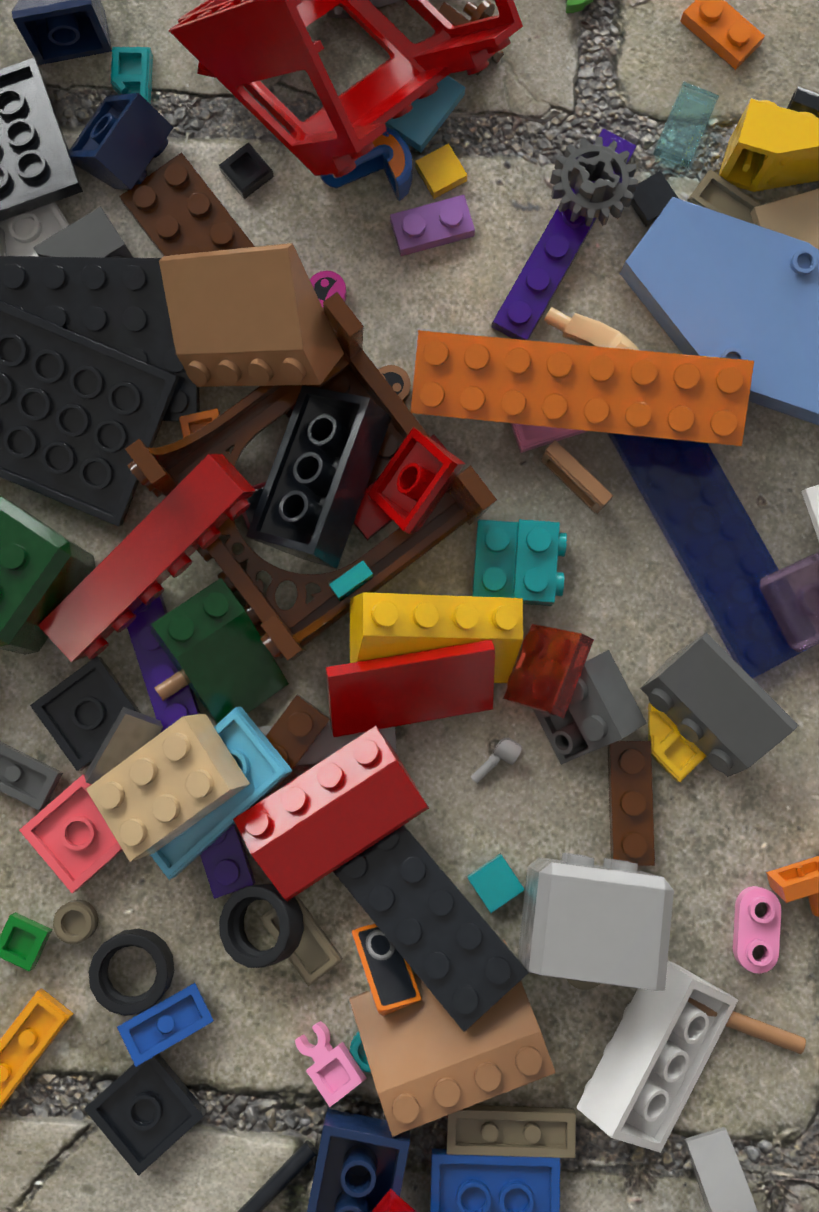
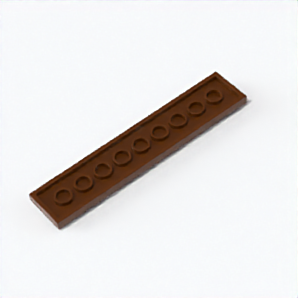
M182 152L147 176L141 184L133 186L131 190H127L119 196L124 206L163 256L255 247ZM348 367L320 387L321 389L371 398ZM293 407L291 410H289L287 413H285L286 417H287L289 420H290V417H291V414H292V412H293L294 407ZM391 422L366 488L379 478L405 440Z

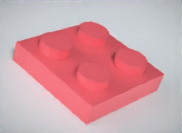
M82 774L19 830L71 893L78 891L123 851L86 790L92 784L86 782L85 774Z

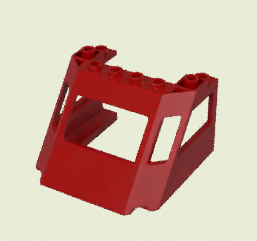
M207 0L177 20L179 23L170 28L169 32L315 176L333 174L334 178H339L353 171L357 166L355 161L374 148L373 141L386 132L387 126L385 123L388 120L399 118L413 109L411 104L413 101L426 98L439 89L437 83L449 74L466 70L468 75H472L488 67V59L511 43L509 37L521 29L523 25L514 0H494L499 15L453 26L428 0H405L435 30L432 36L415 44L369 0ZM336 6L342 7L390 55L386 62L339 96L318 54L324 49L321 40L312 41L306 29L308 25ZM305 70L322 102L323 108L302 122L260 80ZM244 87L289 131V133L244 89Z

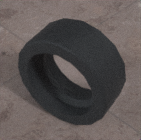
M273 884L246 886L233 893L224 904L219 919L220 938L225 951L235 962L248 968H264L289 958L299 946L304 931L303 913L297 899L293 897L289 901L284 900ZM256 900L268 901L275 909L279 918L280 933L277 943L269 950L260 951L249 942L244 930V917L247 908Z
M140 928L124 930L104 942L93 955L88 971L90 989L97 1002L109 1012L123 1016L140 1014L153 1007L163 997L171 986L175 970L173 955L166 942L158 935ZM136 946L143 948L151 954L156 963L157 974L154 984L147 992L139 996L129 997L122 995L113 987L108 978V966L110 959L117 951L124 947Z

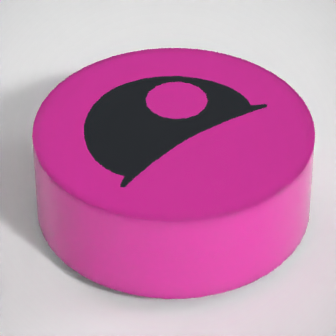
M326 270L320 271L311 277V284L322 307L323 302L336 292L346 301V285L339 274Z

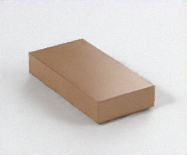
M556 440L545 449L541 462L594 513L598 514L612 499L613 495Z

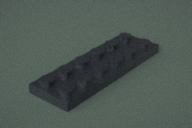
M405 825L333 871L463 1032L529 973Z

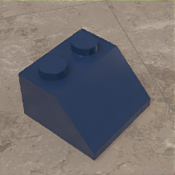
M19 0L12 10V18L38 65L112 52L106 14L101 0Z
M139 93L106 96L69 152L74 165L114 189L131 190L133 186L141 184L147 175L146 167L152 158H156L165 150L168 145L167 136L174 127Z

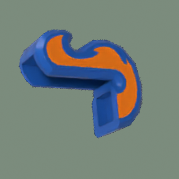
M387 127L386 132L373 141L374 148L355 161L357 166L353 171L339 178H334L333 174L320 175L325 184L337 189L384 169L397 200L400 201L408 195L412 185V155L408 145L399 133Z

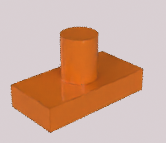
M819 856L766 872L770 888L786 903L808 896L812 914L819 917Z

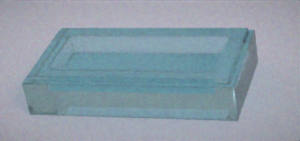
M683 82L653 155L689 168L719 95Z

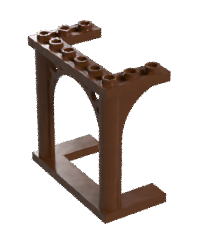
M336 292L323 302V308L344 354L321 385L306 386L320 388L348 367L375 403L391 417L390 422L404 439L413 427L429 437L363 351L364 326L338 292ZM302 385L259 386L206 426L176 442L162 447L149 448L138 439L125 448L133 459L127 466L143 486L145 485L150 492H153L157 498L162 494L167 496L208 454H223L235 467L241 453L251 440L295 406ZM234 446L231 454L226 452ZM470 465L456 476L419 531L408 534L401 528H398L353 563L341 569L322 574L289 572L268 563L248 546L241 536L235 521H231L229 518L218 528L221 536H230L226 542L223 543L219 537L206 549L199 547L197 551L206 562L213 558L223 570L217 575L218 578L223 579L232 593L238 590L246 600L247 604L243 608L254 625L257 627L261 624L260 626L266 632L260 639L276 659L285 657L287 661L295 660L306 651L305 645L350 612V598L363 592L375 593L467 522L471 525L479 519L497 499ZM237 543L242 544L244 547L243 552L239 555L234 554L232 551L233 546ZM248 560L247 570L245 571L240 563ZM364 561L373 573V578L340 602L331 590L328 581L336 580L358 563ZM261 571H266L272 578L266 597L263 595V581L261 579L256 581V576ZM289 580L296 585L297 599L289 610H282L276 603L275 594L278 586L282 582ZM309 583H315L321 588V591L311 594L314 599L306 604L307 591L305 586Z

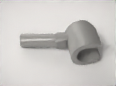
M502 738L492 755L488 757L489 759L470 776L472 780L478 784L497 766L500 759L513 765L522 751L521 744L511 738Z

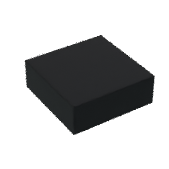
M249 142L219 164L221 173L244 200L274 177L272 169Z
M659 171L638 183L635 192L632 193L634 197L631 205L645 227H647L657 219L672 197H678L662 172Z

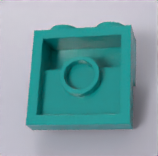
M478 519L472 596L523 598V604L552 606L555 603V596L562 597L564 590V573L557 572L558 556L565 557L567 533L559 532L560 522L519 519L518 522Z

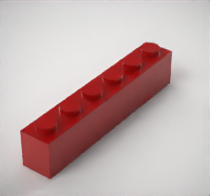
M208 454L38 626L70 662L84 657L92 660L107 648L109 643L105 639L111 633L123 631L136 619L137 616L133 612L142 603L148 605L162 594L164 588L161 584L170 575L175 578L192 564L193 561L190 559V556L199 547L206 549L219 538L221 532L218 528L228 518L234 521L250 507L251 504L248 502V499L256 490L223 454Z

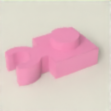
M320 1021L312 1026L313 1031L318 1037L317 1045L311 1044L304 1034L295 1040V1044L300 1053L311 1057L315 1062L306 1072L328 1106L331 1107L366 1080L367 1077L343 1042L333 1049L330 1044V1031Z

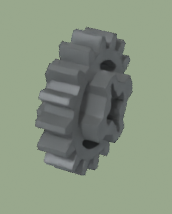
M600 136L597 137L594 145H589L584 137L581 138L578 149L569 144L566 146L564 156L558 155L554 166L556 170H552L550 183L554 185L551 197L552 199L562 198L558 210L563 212L570 209L572 211L570 221L574 222L579 216L585 217V225L590 226L593 218H598L603 226L607 224L609 214L618 219L621 217L624 207L629 208L634 197L632 193L635 192L638 185V180L633 178L637 166L636 164L626 165L630 154L628 151L620 154L615 152L617 147L616 141L605 147Z

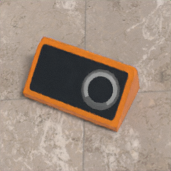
M371 924L352 930V935L379 1014L385 1016L422 1001L410 965L378 926Z

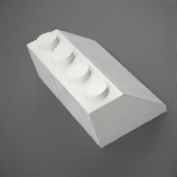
M668 961L665 990L637 989L631 1003L624 1010L623 1018L614 1036L606 1045L603 1057L592 1078L585 1085L583 1095L576 1108L611 1138L661 1153L738 999L681 966ZM689 997L717 1012V1016H707L706 1013L688 1002Z

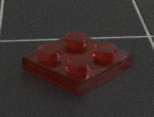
M532 624L523 640L522 650L514 671L509 676L503 699L517 705L564 718L594 639L578 632Z

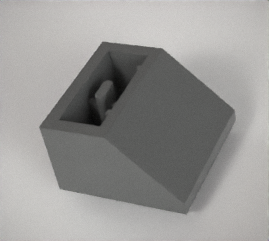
M609 650L524 692L561 765L619 741L647 724Z

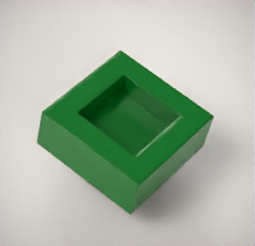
M16 912L11 914L0 935V958L27 971L33 970L53 929Z

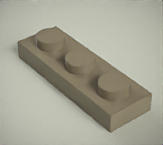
M473 1105L447 1115V1154L575 1158L576 1113L574 1108Z

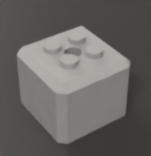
M562 853L561 860L539 857L527 866L518 959L528 972L538 975L664 991L672 918L673 888L664 877L638 871V864L629 861L604 858L603 866L594 865V858L585 855Z

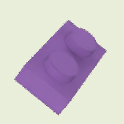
M465 195L390 214V222L400 256L471 238L475 234Z

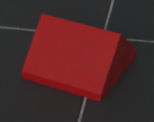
M413 427L368 495L404 532L411 534L421 529L466 463Z

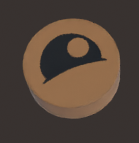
M387 365L378 369L404 403L410 394L411 388L407 372L395 365Z

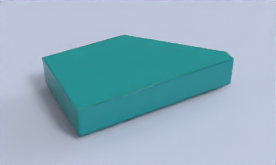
M112 47L111 84L119 95L139 93L151 104L153 54L150 47Z

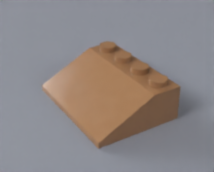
M293 243L163 256L159 260L176 355L186 370L187 376L197 387L321 385L343 356L344 352Z
M413 973L422 1001L385 1016L379 1014L371 990L349 998L374 1084L392 1137L556 1073L521 981L465 1032H463L416 973Z

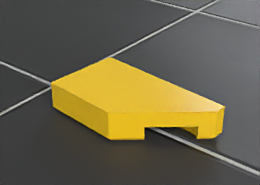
M651 703L648 704V741H651V756L676 782H681L706 755L693 742L688 741L680 734L678 726L664 712L654 708Z

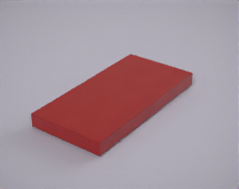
M492 640L326 667L333 737L367 732L374 726L378 729H385L493 710L495 648Z

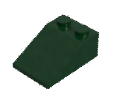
M222 578L151 624V634L177 670L183 675L189 687L216 724L235 707H242L248 714L289 684L272 654L260 639L261 636L246 611Z

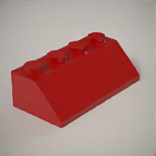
M374 726L233 820L252 857L284 900L289 901L429 809V806L389 741Z

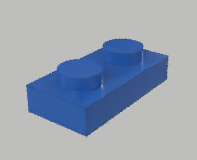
M193 983L117 1026V1029L135 1067L209 1025L214 1020L196 984Z

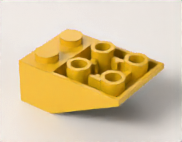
M751 98L729 139L719 175L734 186L751 192L819 181V118L809 112H797L779 107L774 102L768 100L759 101Z

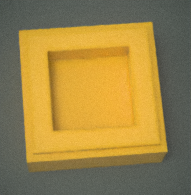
M449 143L415 161V168L433 199L467 182L468 175Z

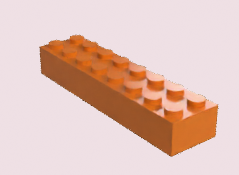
M418 330L411 413L742 446L754 361Z

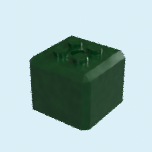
M1 495L0 649L26 655L39 652L49 638L38 625L96 566L92 554Z

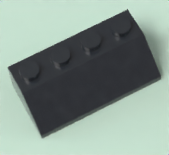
M302 385L246 536L303 560L337 569L391 417L369 397Z

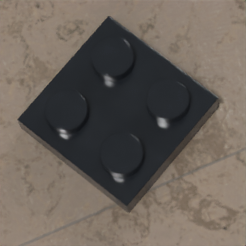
M98 656L30 705L76 771H82L92 763L123 707L141 713L103 659Z
M160 1054L137 1067L133 1063L84 1108L138 1176L198 1123L207 1112Z

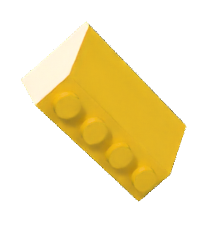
M367 592L350 598V663L492 640L495 648L494 683H508L523 641V598Z

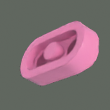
M748 887L738 895L735 903L733 954L736 961L748 971L758 974L770 971L778 961L781 927V904L774 893L762 887ZM764 902L766 912L763 916L757 917L755 907L758 903ZM757 945H762L764 948L763 956L759 959H754L752 955L753 949Z

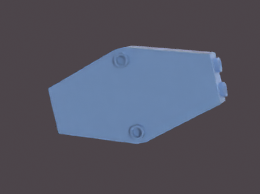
M672 197L625 261L620 275L682 354L753 360L754 367L749 402L819 425V250L808 242Z

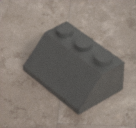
M707 632L669 657L640 688L648 696L652 706L664 712L678 726L680 734L688 741L693 742L707 756L711 766L724 773L727 777L751 767L798 727V724Z

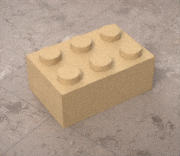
M205 713L181 717L86 788L129 862L154 854L250 783Z

